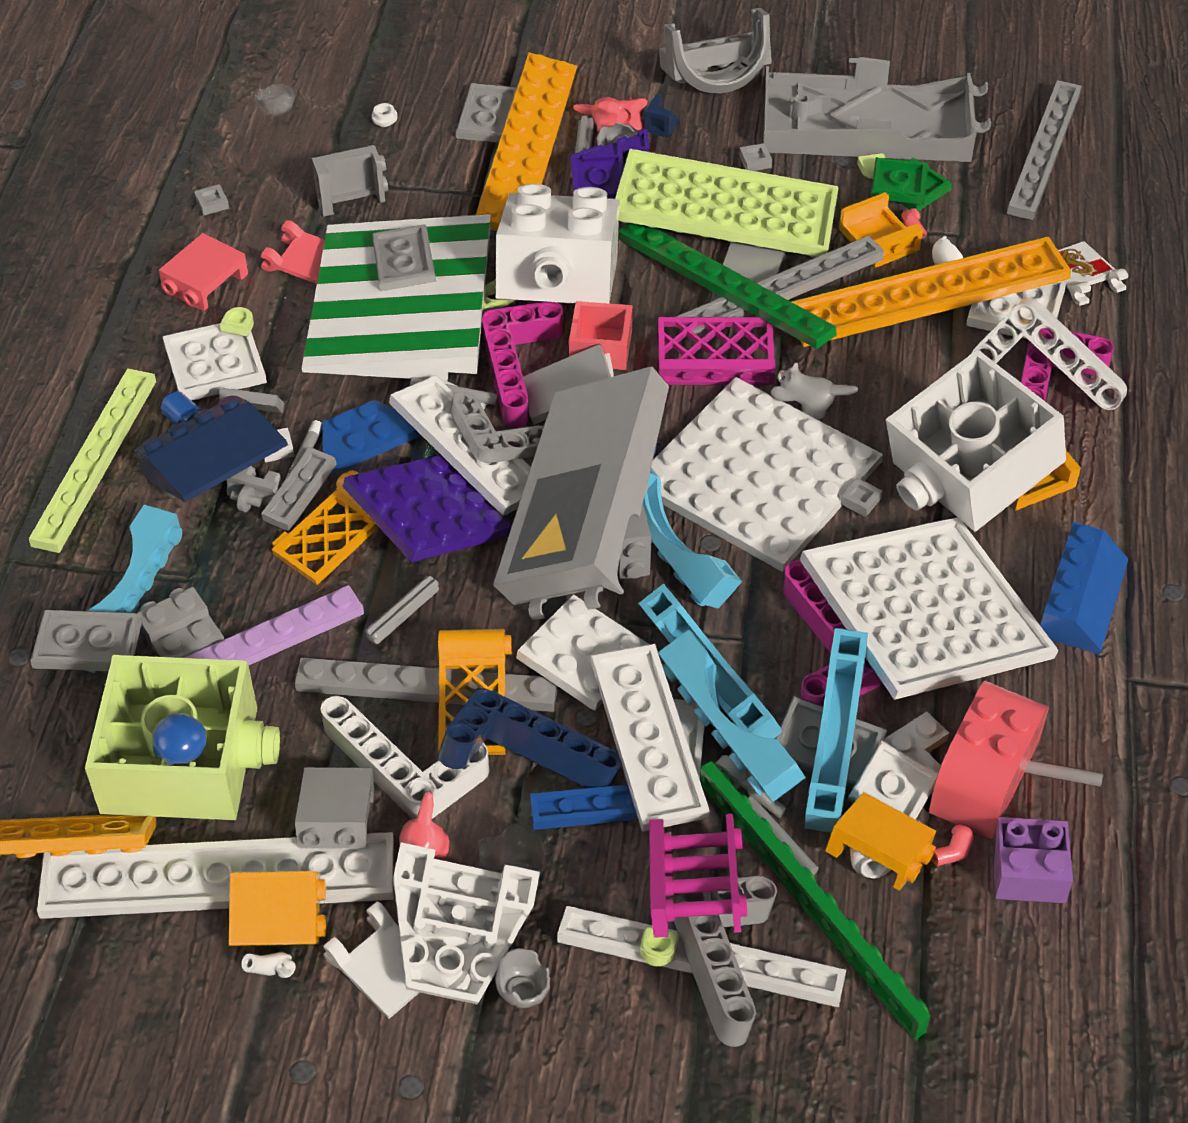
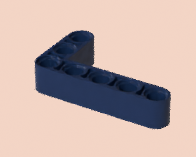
M479 689L469 698L448 725L438 753V760L441 764L451 769H461L468 764L487 738L587 788L613 786L622 765L619 754L616 751L489 689Z

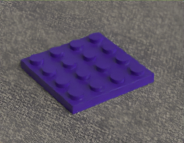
M442 455L345 477L342 486L411 563L508 537L512 528L504 517Z

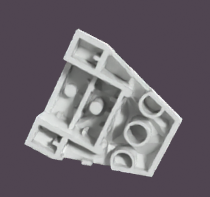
M401 842L393 884L406 990L478 1004L497 971L499 961L512 945L517 933L534 906L540 872L505 865L502 873L437 860L434 859L435 849Z

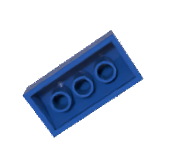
M1073 522L1040 625L1052 641L1096 654L1101 653L1128 563L1127 556L1104 530Z

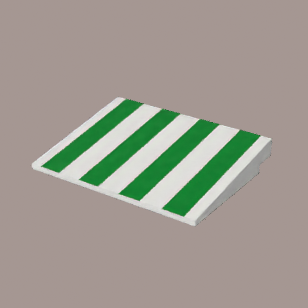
M491 214L328 225L302 363V372L412 379L413 377L424 380L437 376L441 381H448V372L477 374ZM426 224L436 282L381 291L372 234Z

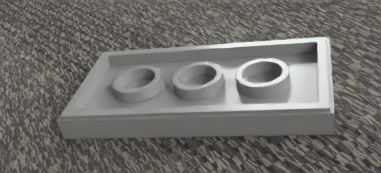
M731 242L723 265L757 283L779 274L785 252L778 249ZM713 292L710 302L722 297Z

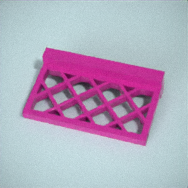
M658 317L659 375L668 385H728L735 377L750 385H774L776 363L774 359L772 324L759 317ZM697 326H705L710 332L701 339L692 330ZM664 327H677L682 332L672 339L664 332ZM725 327H733L738 333L730 339L721 331ZM754 327H766V334L760 339L749 331ZM686 336L696 343L688 351L679 344ZM714 336L725 343L717 351L707 344ZM743 336L753 343L746 351L736 344ZM674 348L682 356L679 359H665V354ZM700 348H703L711 356L708 359H697L693 354ZM731 348L740 356L736 359H726L722 354ZM760 348L767 354L768 359H754L751 354Z

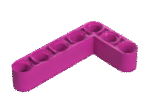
M541 302L486 311L482 316L483 342L495 391L498 394L497 399L503 422L510 428H521L529 421L528 395L515 345L552 340L562 335L563 308L557 302Z
M1041 329L1043 337L1054 339V334L1050 329ZM1071 332L1108 367L1110 366L1114 351V344L1110 340L1099 336ZM1029 341L1021 383L1045 401L1051 367H1058ZM1069 348L1062 349L1063 355L1066 358L1075 359L1073 350ZM1085 368L1083 370L1085 374L1096 375L1093 369Z
M791 561L785 568L783 594L831 653L835 628H846L801 561ZM866 657L860 696L876 689L882 682ZM829 665L807 675L803 679L800 699L822 707L824 706Z

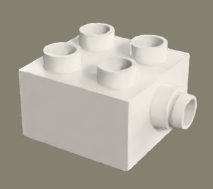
M541 184L522 185L517 189V193H509L496 234V298L564 303L583 301L609 304L617 264L619 199H607L606 191L594 187L576 189L573 192V197L551 195L549 187Z
M978 349L886 419L893 463L905 472L904 478L896 485L903 501L916 511L926 505L932 506L939 501L974 532L1066 461L1064 416Z

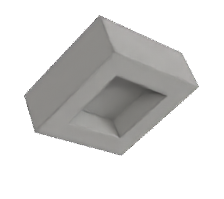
M765 143L739 148V157L745 170L759 171L772 168V158Z
M220 184L194 191L195 199L203 216L229 209L228 200Z
M856 478L841 495V505L866 517L882 499L883 491Z

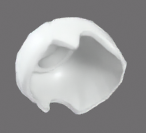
M946 236L941 237L933 246L932 258L935 265L963 258L956 246L946 239Z

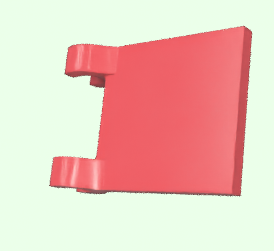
M286 220L281 227V230L285 231L281 241L290 244L282 256L274 249L266 247L261 254V258L265 259L261 264V268L269 272L281 270L317 284L325 240L304 232L296 223Z

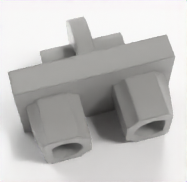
M252 466L226 479L227 495L232 500L238 501L237 508L243 512L249 511L252 505L260 507V505L267 506L282 484L279 473L268 471L264 474L263 478H258Z

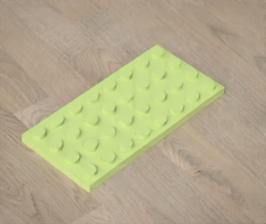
M630 149L615 199H619V221L624 223L641 224L651 228H663L678 233L685 232L706 238L712 237L729 242H739L756 247H767L783 252H794L810 257H819L828 253L839 186Z

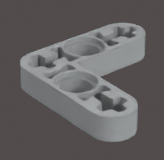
M460 392L454 396L450 409L451 414L473 456L477 460L484 463L535 457L544 426L495 431L476 396L467 392ZM469 425H478L482 427V430L472 429ZM507 442H517L521 447H513Z

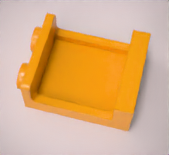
M882 193L847 206L841 210L839 230L851 243L870 236L884 250V259L871 264L874 268L917 252L921 247L923 229L918 224L906 227L888 208L889 196L887 193Z
M1066 451V461L1010 505L1016 511L1076 487L1081 467Z
M863 792L834 825L825 851L838 858L847 846L857 850L895 871L897 878L893 888L900 891L907 881L911 883L915 881L922 868L921 863L927 865L936 850V846L932 845L937 831Z
M317 871L230 872L229 945L319 944V937H325L326 916L320 915V901L326 900V879H320V872Z

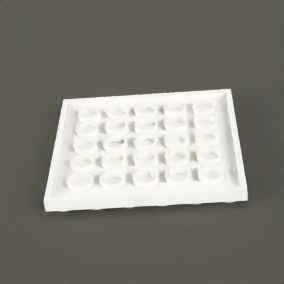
M735 377L652 460L651 468L661 479V497L664 506L783 572L787 564L797 557L843 506L841 505L840 498L845 490L856 478L865 481L881 464L883 454Z
M958 517L802 551L801 563L847 630L868 633L865 657L894 700L1055 658L1059 651Z

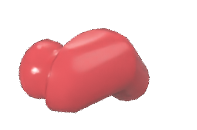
M914 208L905 210L901 214L902 223L906 227L918 224L923 229L922 239L925 238L928 233L919 222L920 213Z
M956 825L952 828L951 833L953 835L949 845L937 848L932 856L935 866L964 860L968 856L974 842V835L969 827Z

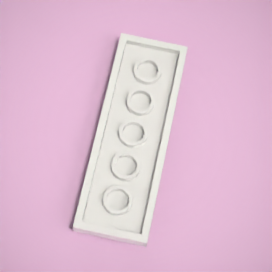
M437 376L391 394L389 404L503 516L518 509L531 467L522 458L493 463H484L477 460L473 456L450 411L456 394ZM469 425L472 429L482 430V427L478 425Z
M652 644L592 655L591 665L642 832L650 830L649 820L663 819L664 827L708 819L709 807L656 645Z

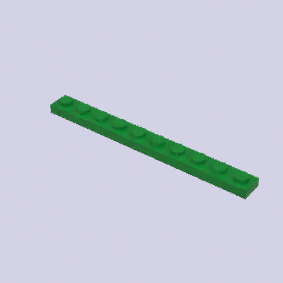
M629 223L618 230L620 241L815 349H818L837 335L835 325L656 228Z
M712 761L700 767V783L705 794L725 817L726 814H733L734 828H741L744 840L914 1041L924 1035L930 1020L929 1011L925 1003L920 998H915L909 992L901 975L895 970L891 971L883 961L877 947L873 944H868L861 936L856 923L851 918H846L842 914L833 896L828 892L824 893L816 883L813 873L807 867H802L794 858V853L786 842H781L776 837L770 823L765 818H760L753 810L748 797L743 793L740 794L734 788L728 774L724 770H719Z

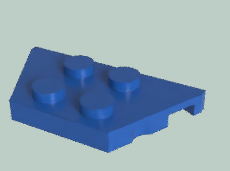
M377 400L370 401L323 421V453L335 457L336 466L329 476L422 435L394 408Z

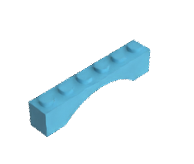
M651 468L648 480L649 487L642 505L645 509L651 532V543H654L659 549L657 552L659 557L670 564L675 570L673 574L676 579L689 588L691 591L690 597L698 605H707L719 609L742 581L726 560L710 555L697 554L687 548L676 536L664 512L661 497V479Z
M143 505L130 525L133 552L123 579L107 597L87 611L135 613L137 611L140 599L145 591L151 589L157 572L166 565L169 553L174 545L179 544L182 538V529L180 528L177 514Z
M662 584L639 602V605L669 643L673 642L687 630H690L705 648L716 665L715 689L718 704L735 725L752 734L774 739L783 732L770 712L731 668L665 584Z
M835 628L818 745L806 808L805 829L832 833L834 825L842 817L867 649V632Z
M687 630L658 652L665 663L662 665L665 675L671 683L676 679L679 681L681 686L677 690L688 705L693 701L696 703L698 708L694 712L705 727L710 723L714 726L716 730L711 734L722 749L727 746L731 748L733 753L729 757L739 771L742 772L747 769L752 775L747 781L759 796L765 792L769 799L774 802L805 779L796 762L777 739L760 737L747 732L733 724L721 712L715 689L716 665L690 630Z

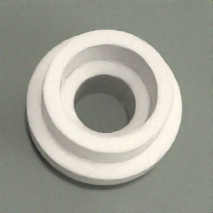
M388 103L376 105L371 115L372 121L382 127L390 126L397 120L396 110Z

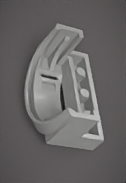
M761 8L751 10L753 32L682 44L680 30L675 29L674 23L664 24L666 47L659 48L661 69L678 83L688 82L696 89L707 93H727L743 87L760 72L763 65L772 64L769 13ZM717 65L719 68H725L719 71L705 72L710 66Z

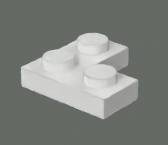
M925 712L885 738L883 742L939 773L941 765L929 752L948 741L949 732L928 712Z

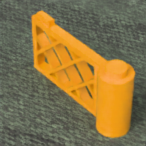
M354 470L343 473L337 480L336 491L289 534L284 531L272 542L273 555L315 585H318L379 528L342 487L345 477L359 474ZM336 503L345 507V514L329 515L328 511ZM364 520L368 523L361 530L350 531V521ZM346 522V531L329 533V524ZM324 524V534L307 535V530L312 525ZM346 539V545L342 549L329 551V541ZM324 542V551L307 553V543ZM302 544L303 553L289 555L285 552L291 545ZM324 559V565L316 573L307 567V561Z
M504 628L439 630L438 753L447 730L446 718L450 722L454 719L446 711V705L456 696L466 704L468 699L460 692L472 680L482 689L494 691L498 687V694L505 697L506 654H512L511 635H505ZM485 668H498V678L489 687L477 677ZM447 669H461L468 675L456 688L446 680ZM446 687L451 691V693L447 696ZM500 744L487 746L488 755H506V747Z

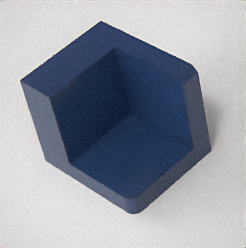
M656 94L645 110V129H648V133L669 138L679 122V116L673 114V111L662 109L661 95Z

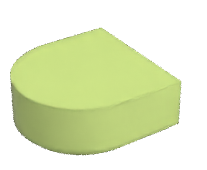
M883 153L858 157L857 164L865 177L873 179L876 157L885 158Z
M232 308L226 312L220 323L221 331L248 336L254 325L253 315L247 308Z
M645 926L640 943L642 959L652 966L659 967L670 964L676 956L680 934L668 931V937L654 938L653 928Z

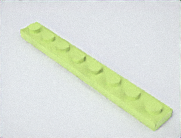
M127 368L30 535L29 542L31 547L60 553L156 383L154 374Z

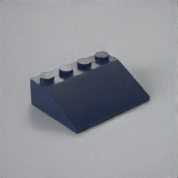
M231 395L220 400L219 405L197 412L193 419L171 426L167 433L159 437L148 438L142 443L141 447L134 451L147 481L183 502H187L288 446V443L249 401L237 395Z

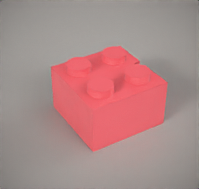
M576 301L569 338V357L600 344L605 354L610 353L612 368L626 370L632 334L633 305Z

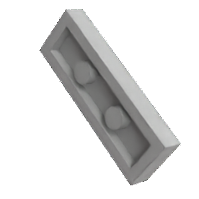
M309 447L261 513L263 521L290 531L336 466L335 457Z

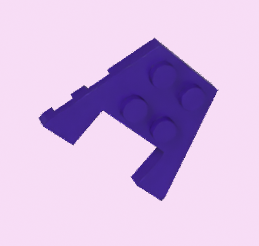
M648 129L640 130L638 135L629 138L626 136L620 137L613 144L604 147L601 144L571 155L573 191L583 187L600 188L607 192V199H615L624 171L623 157L628 156L630 149L650 152Z

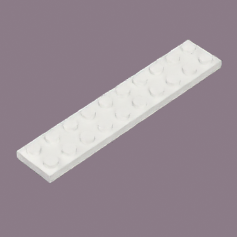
M393 832L367 834L368 842L366 848H298L297 838L293 837L147 845L146 848H142L134 853H123L120 849H108L106 852L96 855L86 854L85 851H72L65 856H51L50 852H46L43 857L37 913L39 918L42 919L228 909L230 903V872H320V879H326V900H321L320 904L394 900Z

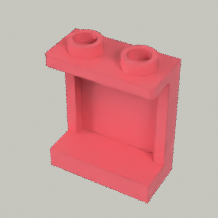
M202 233L160 268L159 274L162 289L168 295L175 296L186 302L189 306L205 311L208 308L207 296L230 276L239 280L244 279L248 275V269L244 253Z

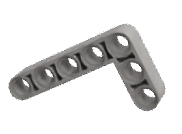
M763 876L738 878L739 895L746 894L748 917H741V925L765 922L769 917L777 894L775 884ZM731 891L678 894L676 903L731 899ZM733 914L675 918L674 924L678 934H680V940L716 1036L722 1043L728 1046L737 1047L743 1045L747 1041L756 1015V1009L724 927L734 926Z

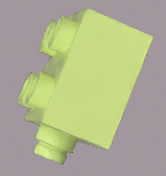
M126 655L112 656L85 765L100 814L236 820L246 768L260 769L262 763L264 765L276 764L280 750L279 728L268 725L264 727L263 721H255L257 704L248 661ZM177 713L194 717L206 730V746L200 756L189 763H174L173 765H168L161 757L156 758L153 752L152 734L159 721Z

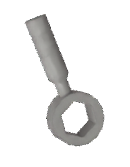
M722 755L715 763L719 770H724L728 774L735 789L742 786L747 790L749 796L756 799L777 818L784 814L787 807L778 800L772 802L765 792L759 796L746 780V771L740 772L729 756Z

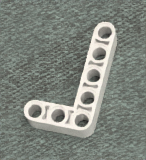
M1033 298L1021 300L973 350V352L977 349L981 351L984 348L990 350L993 354V359L991 360L997 363L1025 336L1101 408L1106 410L1116 409L1127 393L1124 381L1043 305ZM1020 308L1029 309L1033 316L1032 319L1023 318L1020 314ZM1002 328L1010 330L1013 338L1010 340L1003 338L1000 330ZM1041 329H1050L1054 334V339L1043 337ZM1069 348L1073 350L1075 359L1066 358L1063 355L1062 349ZM1085 368L1093 369L1096 372L1097 378H1087L1083 370ZM1105 389H1114L1118 393V398L1111 399L1107 397Z
M332 696L327 698L321 705L326 735L360 768H373V781L412 819L417 818L421 801L418 800L423 799L426 792L433 794V819L484 781L489 774L488 749L484 743L464 768L451 769L437 761L422 772L344 697Z

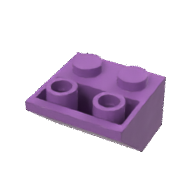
M998 817L994 856L995 899L1066 903L1073 883L1068 821Z

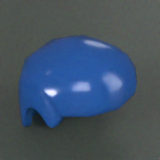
M182 713L169 715L159 721L152 734L155 757H161L168 765L189 763L198 758L205 748L207 740L206 730L203 725L194 717Z

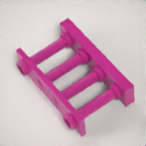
M726 814L727 832L672 836L671 832L665 833L663 819L649 820L650 900L654 938L668 937V922H674L675 918L733 914L734 933L742 932L741 917H748L746 894L739 895L736 849H743L741 828H734L733 814ZM728 846L729 854L672 858L673 850ZM730 868V876L679 880H673L672 877L673 872ZM731 891V899L681 903H674L673 899L667 900L674 898V894Z

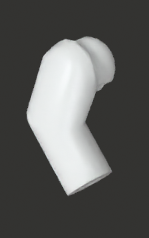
M284 952L262 956L246 954L241 963L243 970L246 972L267 976L278 973L281 978L291 976L296 968L292 957Z

